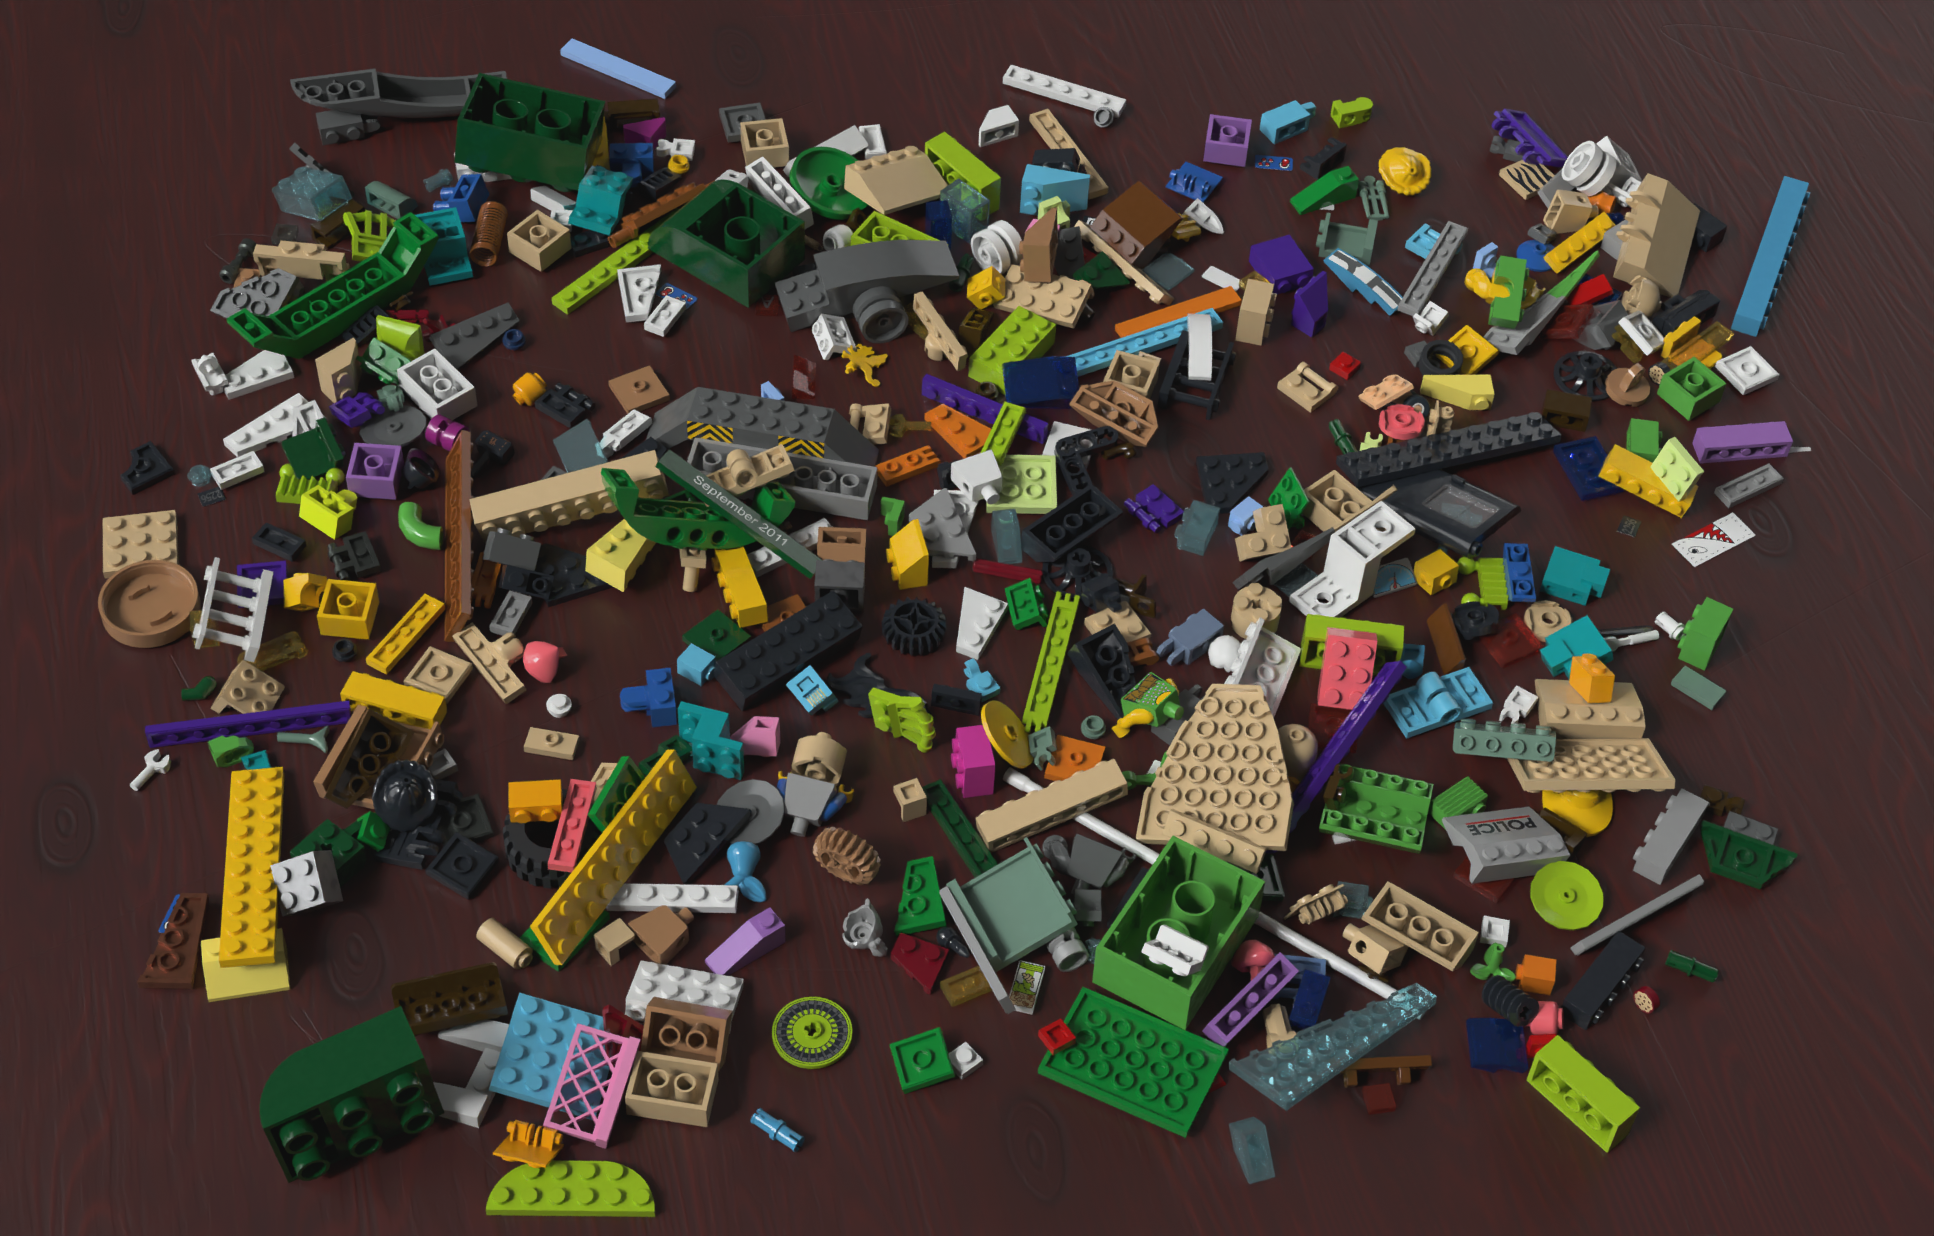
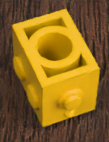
M991 266L968 278L967 298L977 308L984 309L1005 298L1006 279Z
M1439 549L1416 561L1413 573L1416 582L1430 595H1433L1456 583L1459 565Z

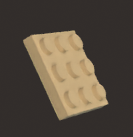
M176 510L103 518V574L105 578H110L125 566L145 560H164L178 564Z

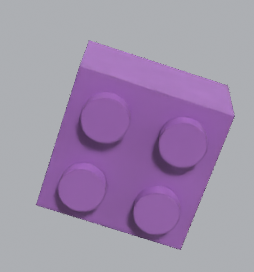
M1210 114L1203 161L1245 167L1252 120Z
M354 443L346 475L348 490L354 492L357 497L396 500L402 477L401 470L404 466L402 447Z

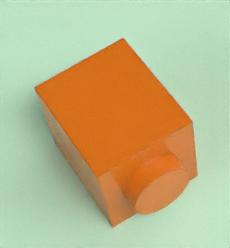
M1525 954L1522 964H1517L1515 976L1519 980V989L1526 992L1550 995L1555 983L1556 959Z

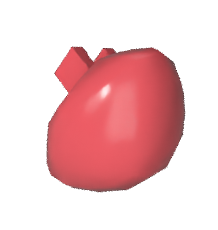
M534 641L526 645L523 653V663L527 672L542 683H551L556 676L559 659L565 658L567 654L563 647L558 648L550 643Z
M1247 940L1240 944L1235 951L1231 964L1242 973L1250 972L1252 981L1275 958L1273 950L1266 944L1258 940Z

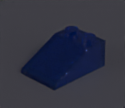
M1051 356L1002 364L1006 402L1025 408H1072L1069 404L1079 390L1075 357Z

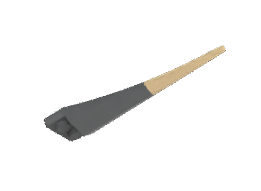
M1394 485L1365 507L1321 534L1288 550L1261 560L1232 583L1238 590L1243 586L1248 587L1249 584L1256 583L1259 580L1273 585L1330 542L1333 533L1378 502L1384 501L1396 492L1397 488Z

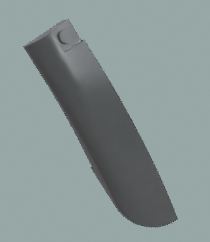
M375 68L290 79L293 91L300 99L323 108L378 117L443 118L460 116L478 74L457 77H415L376 72ZM506 71L484 73L507 79Z

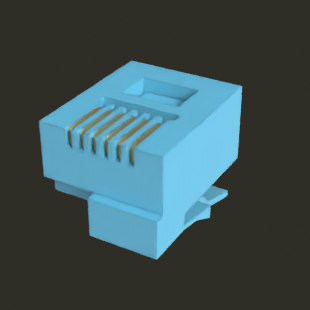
M810 665L786 684L811 716L821 708L826 712L838 702L835 695Z

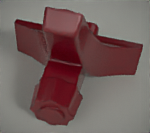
M440 315L438 321L425 317L423 321L429 329L422 333L426 341H428L431 334L453 326L455 323L447 326L443 315Z

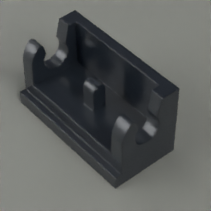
M1332 137L1329 138L1327 141L1333 144L1334 147L1326 145L1315 156H1305L1303 159L1307 162L1300 164V169L1313 178L1320 179L1344 160L1346 143H1341Z

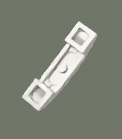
M1188 314V379L1211 381V317L1207 314Z

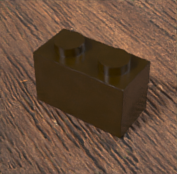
M1547 389L1541 415L1552 426L1585 432L1590 417L1592 397Z

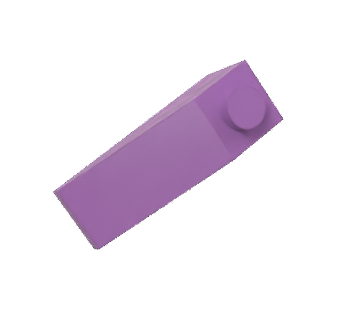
M768 908L746 921L705 959V963L714 974L729 976L785 943V925L774 911Z

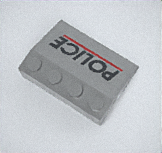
M1530 807L1443 817L1442 819L1454 846H1463L1470 860L1469 880L1471 884L1536 875L1537 871L1545 865L1557 861H1566L1570 856L1561 835Z

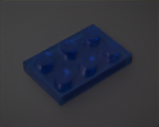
M1596 436L1554 446L1553 452L1581 501L1624 491L1623 488L1599 477V473L1608 455Z

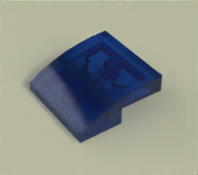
M1469 1018L1466 1020L1472 1068L1493 1073L1499 1068L1524 1073L1528 1069L1523 1026H1514L1510 1021L1500 1018Z

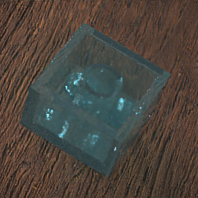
M958 178L940 191L939 222L954 232L959 238L971 244V238L974 234L988 228L990 200Z

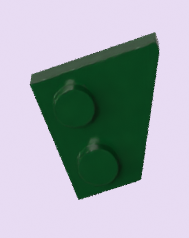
M1103 251L1072 275L1077 281L1084 280L1090 283L1093 291L1098 289L1110 290L1112 287L1118 286L1122 289L1130 284V281Z

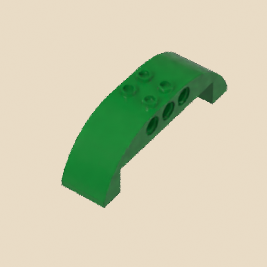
M601 469L602 482L609 498L629 526L650 541L670 545L678 549L695 547L699 550H708V548H736L757 541L710 506L706 507L704 502L638 498L639 488L625 470ZM769 481L765 486L755 489L752 505L748 507L778 527L791 513L796 502L780 482Z

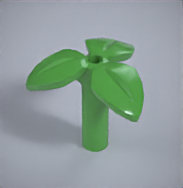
M1496 942L1485 952L1484 961L1488 966L1476 964L1470 969L1471 974L1481 980H1487L1490 974L1503 976L1510 982L1516 979L1515 974L1511 970L1499 968V965L1503 962L1504 946Z

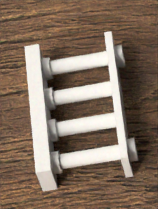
M215 557L212 566L207 565L204 580H207L208 583L200 624H195L192 638H196L195 649H200L203 639L207 638L242 647V650H246L244 660L254 662L260 648L273 572L263 570L261 577L254 580L218 571L220 558ZM215 581L253 589L252 592H256V597L250 599L214 590ZM213 599L246 607L253 614L246 618L210 609L211 601ZM208 618L245 627V630L249 631V636L241 637L206 628Z

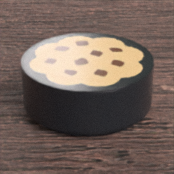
M1656 362L1650 366L1648 374L1651 381L1656 385H1660L1662 376L1669 372L1670 368L1663 362Z

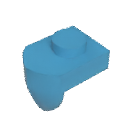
M1403 643L1400 661L1407 668L1402 676L1413 679L1423 673L1425 645Z

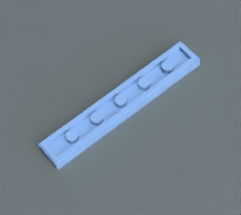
M573 38L560 50L563 57L663 99L676 88V81Z

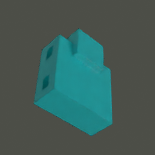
M1555 546L1542 581L1540 592L1586 606L1589 595L1601 598L1610 569L1599 566L1601 560Z
M1588 615L1545 637L1546 647L1540 649L1541 658L1553 677L1565 672V675L1570 679L1573 656H1582L1585 653L1594 654L1604 665L1614 660L1611 648Z

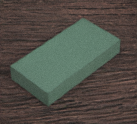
M1684 666L1671 682L1673 687L1710 710H1713L1726 694V690L1687 666Z

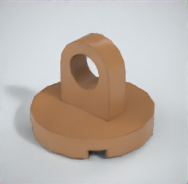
M1636 363L1630 369L1618 368L1613 370L1605 381L1607 394L1612 400L1624 406L1626 404L1632 405L1631 407L1642 405L1650 394L1649 383L1643 376L1645 368Z

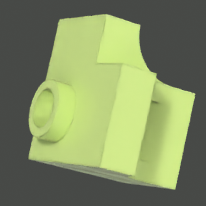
M1058 196L1039 203L1038 220L1050 209L1057 208V222L1060 225V229L1070 228L1071 205L1066 200L1062 202Z

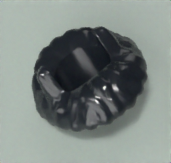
M407 759L403 761L397 760L395 763L388 764L387 768H384L381 771V775L377 777L372 794L373 807L376 814L390 829L401 832L413 831L418 826L423 825L433 815L439 798L436 782L431 776V772L417 761Z

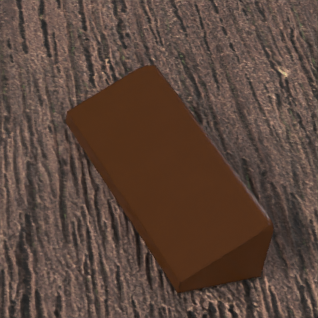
M1445 603L1427 619V624L1443 674L1447 675L1463 669L1466 658L1449 606Z

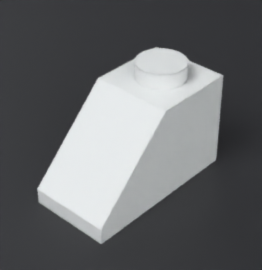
M1009 105L989 110L979 129L980 147L1018 136L1019 120Z

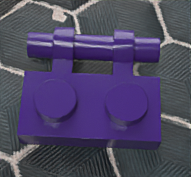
M359 392L353 399L347 396L329 406L331 414L351 428L361 426L366 420L372 418L370 413L383 414L385 412L382 402L363 392Z
M1154 484L1138 493L1135 499L1136 502L1130 498L1124 502V506L1129 509L1128 512L1133 517H1138L1142 521V525L1148 530L1151 529L1154 533H1158L1162 529V526L1159 524H1162L1167 529L1184 518V511Z

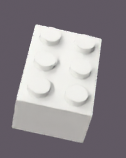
M436 349L397 369L401 390L430 419L440 414L454 420L477 407L475 387Z

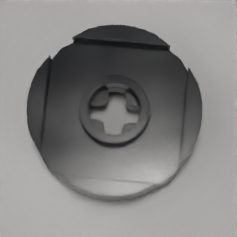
M1477 601L1466 602L1458 605L1455 608V613H1451L1457 633L1461 634V638L1465 640L1474 639L1475 636L1494 634L1498 631L1499 612L1491 604H1488V607L1480 606V602Z

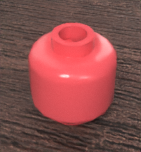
M1538 1001L1539 1012L1535 1019L1526 1026H1530L1533 1035L1558 1034L1559 1029H1563L1564 1025L1563 1008H1559L1558 1004L1554 1001Z

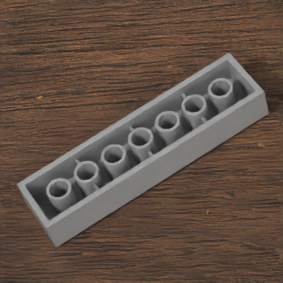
M695 437L687 462L706 476L727 467V456L733 450H745L749 457H752L768 449ZM787 452L795 471L784 478L774 479L772 482H780L795 500L794 508L868 520L877 488V467ZM756 487L736 498L742 500L750 498L753 500Z

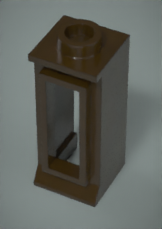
M658 98L607 102L608 111H604L605 123H609L610 132L615 129H623V125L660 118Z
M348 197L347 202L337 207L318 222L311 223L313 241L325 245V249L329 250L349 236L351 232L348 225L346 226L344 223L343 214L345 212H351L352 214L365 212V208L360 202H356ZM363 221L356 222L358 228L364 225Z

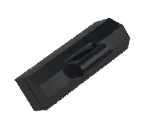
M1698 290L1685 299L1676 294L1661 303V309L1664 312L1655 316L1652 324L1665 338L1669 332H1674L1681 323L1689 321L1694 316L1701 321V324L1714 317L1720 300L1708 290Z

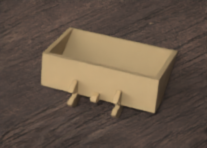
M1647 173L1637 190L1630 192L1632 198H1626L1625 201L1632 209L1631 212H1627L1625 215V220L1628 221L1627 225H1621L1620 229L1622 231H1617L1616 234L1623 242L1613 277L1630 283L1636 276L1641 275L1654 282L1659 288L1660 294L1671 298L1679 293L1700 210L1668 180Z

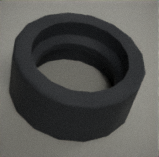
M1447 340L1431 341L1424 346L1421 352L1419 370L1423 376L1459 375L1463 364V354L1454 343ZM1436 354L1444 355L1453 361L1454 366L1448 369H1439L1428 361V357Z

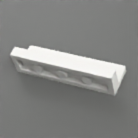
M854 125L816 147L836 148L853 156L866 149L868 143ZM796 157L790 160L783 170L787 177L790 175V170Z

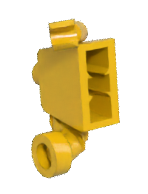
M1477 268L1471 269L1465 277L1464 283L1466 287L1474 291L1481 298L1486 299V302L1489 304L1492 303L1495 297L1506 298L1510 296L1505 286L1494 284L1495 269L1491 282L1486 273ZM1528 277L1527 281H1524L1523 288H1526V297L1524 302L1521 301V309H1526L1534 304L1545 291V288L1542 290L1536 287V280Z

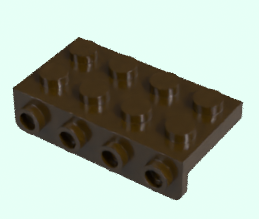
M494 962L398 982L391 986L394 1007H402L415 1037L427 1032L443 1031L454 1026L470 1025L477 1021L497 1019L500 1016L508 1015L498 967Z

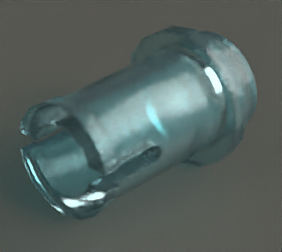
M440 169L439 173L424 179L423 182L426 184V189L432 192L445 184L449 185L453 178L448 169Z

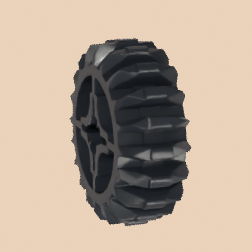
M907 596L904 602L898 599L896 605L890 604L889 610H885L882 620L883 637L886 638L888 645L892 644L893 650L900 648L901 654L907 651L912 657L914 652H918L921 656L923 651L931 653L933 648H938L940 642H943L945 632H947L946 617L942 609L936 608L935 602L928 603L927 598L921 601L916 596L914 600H910Z

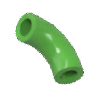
M413 502L402 503L399 506L398 522L399 528L406 539L422 548L441 550L443 546V527L424 523L422 520L423 510L420 505Z

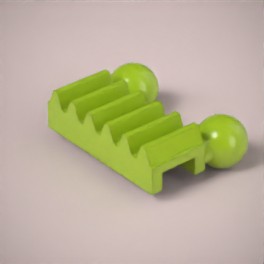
M285 464L279 471L281 478L276 491V500L283 503L301 504L302 494L317 485L328 492L332 490L337 493V486L344 482L345 475L341 469L331 468L326 473V481L323 477L317 481L313 476H311L310 480H307L305 476L298 479L292 466Z
M1461 557L1457 562L1459 565L1458 571L1464 575H1469L1474 571L1478 572L1481 598H1479L1475 593H1467L1463 596L1461 604L1477 601L1480 602V606L1488 607V604L1501 605V610H1506L1509 596L1507 595L1503 558H1479L1478 561H1474L1473 559Z

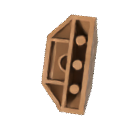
M1116 381L1081 385L1069 404L1098 428L1111 426L1118 431L1119 439L1126 443H1132L1135 446L1147 447L1159 428L1153 401Z

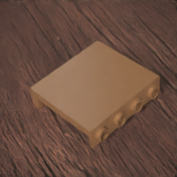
M358 705L313 781L319 797L324 798L362 716L368 710L366 706ZM435 721L431 729L398 723L414 731L404 754L398 760L417 761L419 764L424 765L426 769L430 767L433 763L434 754L444 743V734L439 722ZM376 781L352 805L374 809L372 794Z

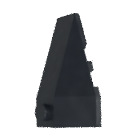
M1114 623L1075 643L1067 654L1079 674L1118 720L1124 717L1121 698L1135 687L1136 683L1133 675L1135 673L1134 668L1130 663L1128 655V644Z

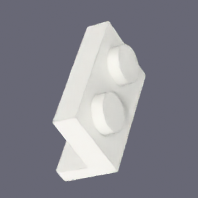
M1161 925L1156 939L1144 943L1142 953L1148 955L1150 961L1160 965L1166 964L1172 967L1174 973L1187 976L1201 971L1209 947L1167 925Z

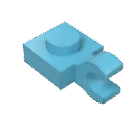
M974 658L964 663L967 666L964 672L969 678L966 686L969 690L982 693V702L1000 694V687L988 671L981 674Z

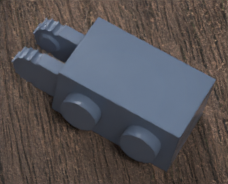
M1202 609L1197 614L1190 615L1186 622L1180 626H1175L1169 632V639L1164 641L1156 652L1160 657H1163L1171 651L1172 654L1167 659L1168 664L1171 666L1181 660L1189 665L1207 652L1210 644L1216 638L1223 635L1224 625L1205 609Z

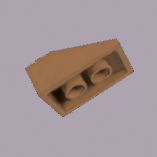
M1057 208L1050 209L1025 232L1024 241H1020L1019 253L1023 254V259L1020 262V272L1024 273V281L1051 282L1058 248Z

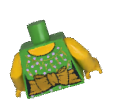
M1150 672L1121 698L1124 717L1118 719L1117 725L1112 727L1117 737H1124L1129 733L1130 727L1135 724H1148L1159 727L1169 717L1175 720L1181 719L1184 714V708L1180 706L1179 690L1174 681L1169 678L1163 680Z

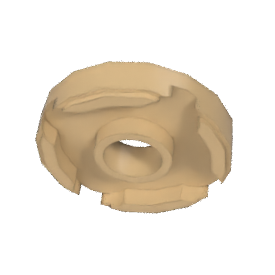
M1538 601L1526 610L1524 627L1533 638L1546 642L1545 637L1570 625L1572 617L1566 608L1559 607L1560 604L1556 602ZM1542 619H1550L1553 623H1545Z

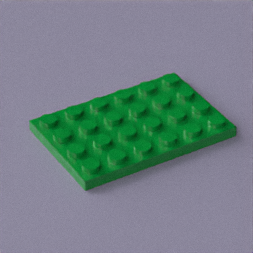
M1082 987L1064 1020V1023L1076 1037L1075 1044L1055 1055H1052L1048 1050L1038 1067V1074L1186 1138L1228 1055L1229 1049Z

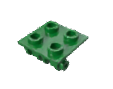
M1290 467L1268 498L1271 506L1283 504L1288 531L1291 527H1296V529L1304 527L1305 519L1301 513L1309 503L1292 467Z

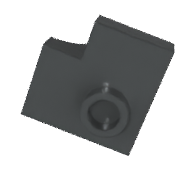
M1074 889L1072 904L1077 911L1073 915L1075 920L1079 921V926L1094 927V921H1101V890Z

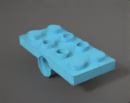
M1467 667L1441 677L1436 672H1429L1423 675L1415 686L1389 694L1388 699L1383 704L1404 736L1409 738L1492 709L1493 702L1471 669Z

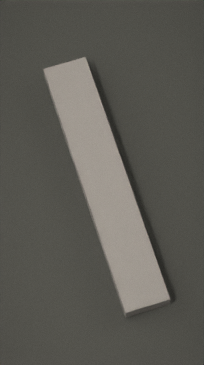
M1450 221L1447 222L1400 301L1398 311L1411 316L1415 314L1420 315L1468 233L1467 227Z
M1700 874L1579 941L1571 947L1574 955H1580L1612 937L1618 931L1628 928L1695 890L1703 884L1704 880Z
M947 886L939 890V894L1005 1013L1013 1012L1016 1008Z

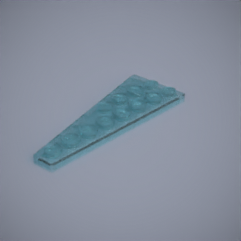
M1415 983L1391 993V996L1386 1000L1367 1003V1008L1357 1012L1350 1010L1345 1012V1017L1332 1022L1331 1019H1328L1297 1032V1035L1292 1039L1275 1041L1272 1043V1047L1260 1052L1257 1049L1250 1052V1056L1236 1061L1234 1058L1229 1061V1070L1287 1111L1436 1004V995Z

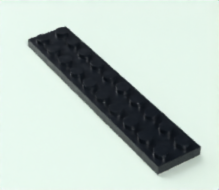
M1531 412L1504 420L1490 421L1481 425H1472L1467 428L1431 434L1417 439L1389 443L1388 445L1371 447L1357 452H1348L1347 454L1337 456L1336 464L1356 487H1362L1560 443L1561 434L1539 412Z

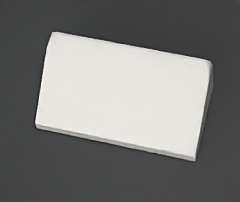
M546 186L535 187L530 190L531 200L551 211L552 209L574 210L576 207L575 201Z

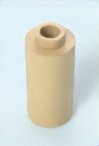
M495 918L486 920L480 926L476 935L477 939L514 969L525 968L530 964L533 958V949Z

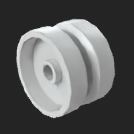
M1586 141L1576 147L1569 155L1562 169V177L1570 185L1576 186L1577 190L1581 193L1592 196L1600 192L1609 183L1614 175L1617 161L1608 152L1602 151L1601 147L1596 143Z
M996 221L989 225L987 229L974 234L971 238L972 253L982 270L993 266L1000 274L1008 271L1012 264L1018 265L1021 259H1023V254L1019 253V244L1022 239L1015 228L1006 221Z

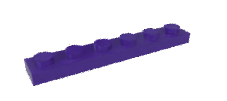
M926 374L922 379L923 396L985 420L990 424L995 423L1003 404L929 374ZM1025 414L1016 434L1043 444L1047 439L1048 423Z

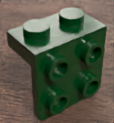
M325 417L316 420L314 429L282 441V449L298 479L305 476L307 480H310L311 476L314 478L326 474L331 468L343 467L344 457H346L344 448L341 443L337 444L334 438L336 436L335 429L331 423H327Z

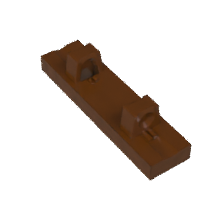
M1431 1055L1324 1060L1320 1064L1321 1075L1343 1074L1345 1088L1358 1085L1357 1073L1396 1071L1397 1085H1408L1411 1083L1410 1071L1427 1070L1428 1067L1432 1066Z

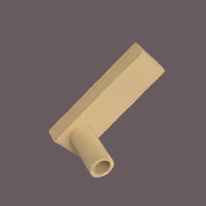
M686 547L685 549H679L681 567H685L683 590L695 592L697 591L699 568H706V552L695 547Z

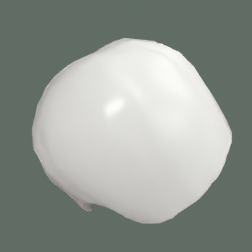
M1229 635L1216 638L1208 649L1210 664L1217 668L1224 667L1226 672H1230L1234 660L1240 656L1238 649L1241 643Z

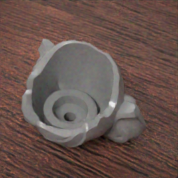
M867 898L865 905L849 912L848 917L845 918L843 923L845 931L843 933V940L851 949H870L873 956L883 957L886 956L887 948L880 939L883 932L882 924L875 907Z

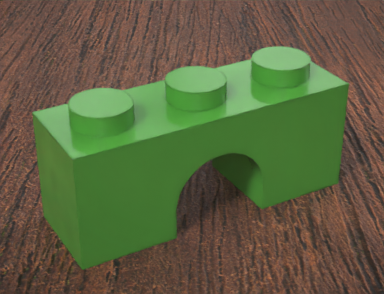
M1500 255L1496 263L1494 284L1505 286L1510 296L1506 298L1495 297L1493 299L1488 325L1515 329L1518 322H1522L1524 309H1521V301L1524 302L1526 297V288H1523V285L1529 275V268H1526V259Z

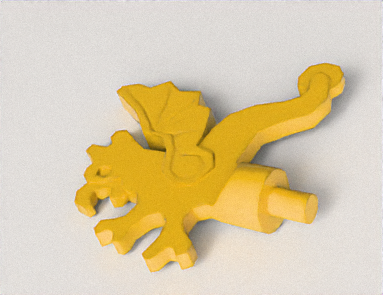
M862 344L856 346L860 348L857 349V352L853 350L852 345H850V348H847L850 354L843 350L842 358L850 359V362L846 365L845 373H853L857 368H860L865 373L866 381L872 384V386L878 387L880 382L877 379H872V368H879L880 365H884L888 355H874V351H871L872 347L862 346Z

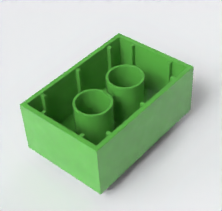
M1172 836L1096 947L1092 982L1186 1030L1232 959L1235 951L1259 917L1265 881ZM1167 925L1208 945L1209 949L1201 971L1181 976L1174 973L1172 967L1166 964L1160 965L1150 961L1149 956L1142 953L1144 943L1156 939L1160 926Z

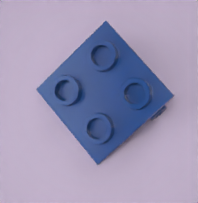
M1185 161L1180 169L1170 172L1169 177L1172 179L1168 182L1166 188L1194 200L1198 198L1204 203L1223 177Z

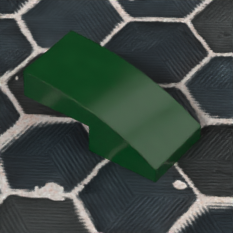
M675 735L659 744L658 751L640 761L638 768L647 776L666 750H675L683 763L692 754V747L681 737Z

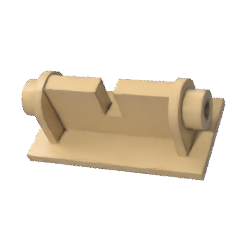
M1439 400L1436 401L1435 409L1430 410L1429 423L1431 425L1427 424L1426 436L1450 431L1454 417V411L1450 406L1439 407Z

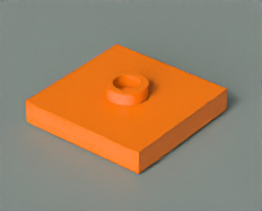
M1057 735V750L1051 753L1056 763L1052 766L1048 762L1044 778L1053 781H1063L1078 771H1086L1095 767L1103 759L1105 746Z

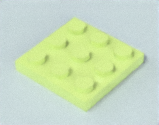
M1006 455L1002 466L998 465L1002 475V491L998 493L1000 498L991 505L986 502V513L1047 514L1056 508L1055 456Z

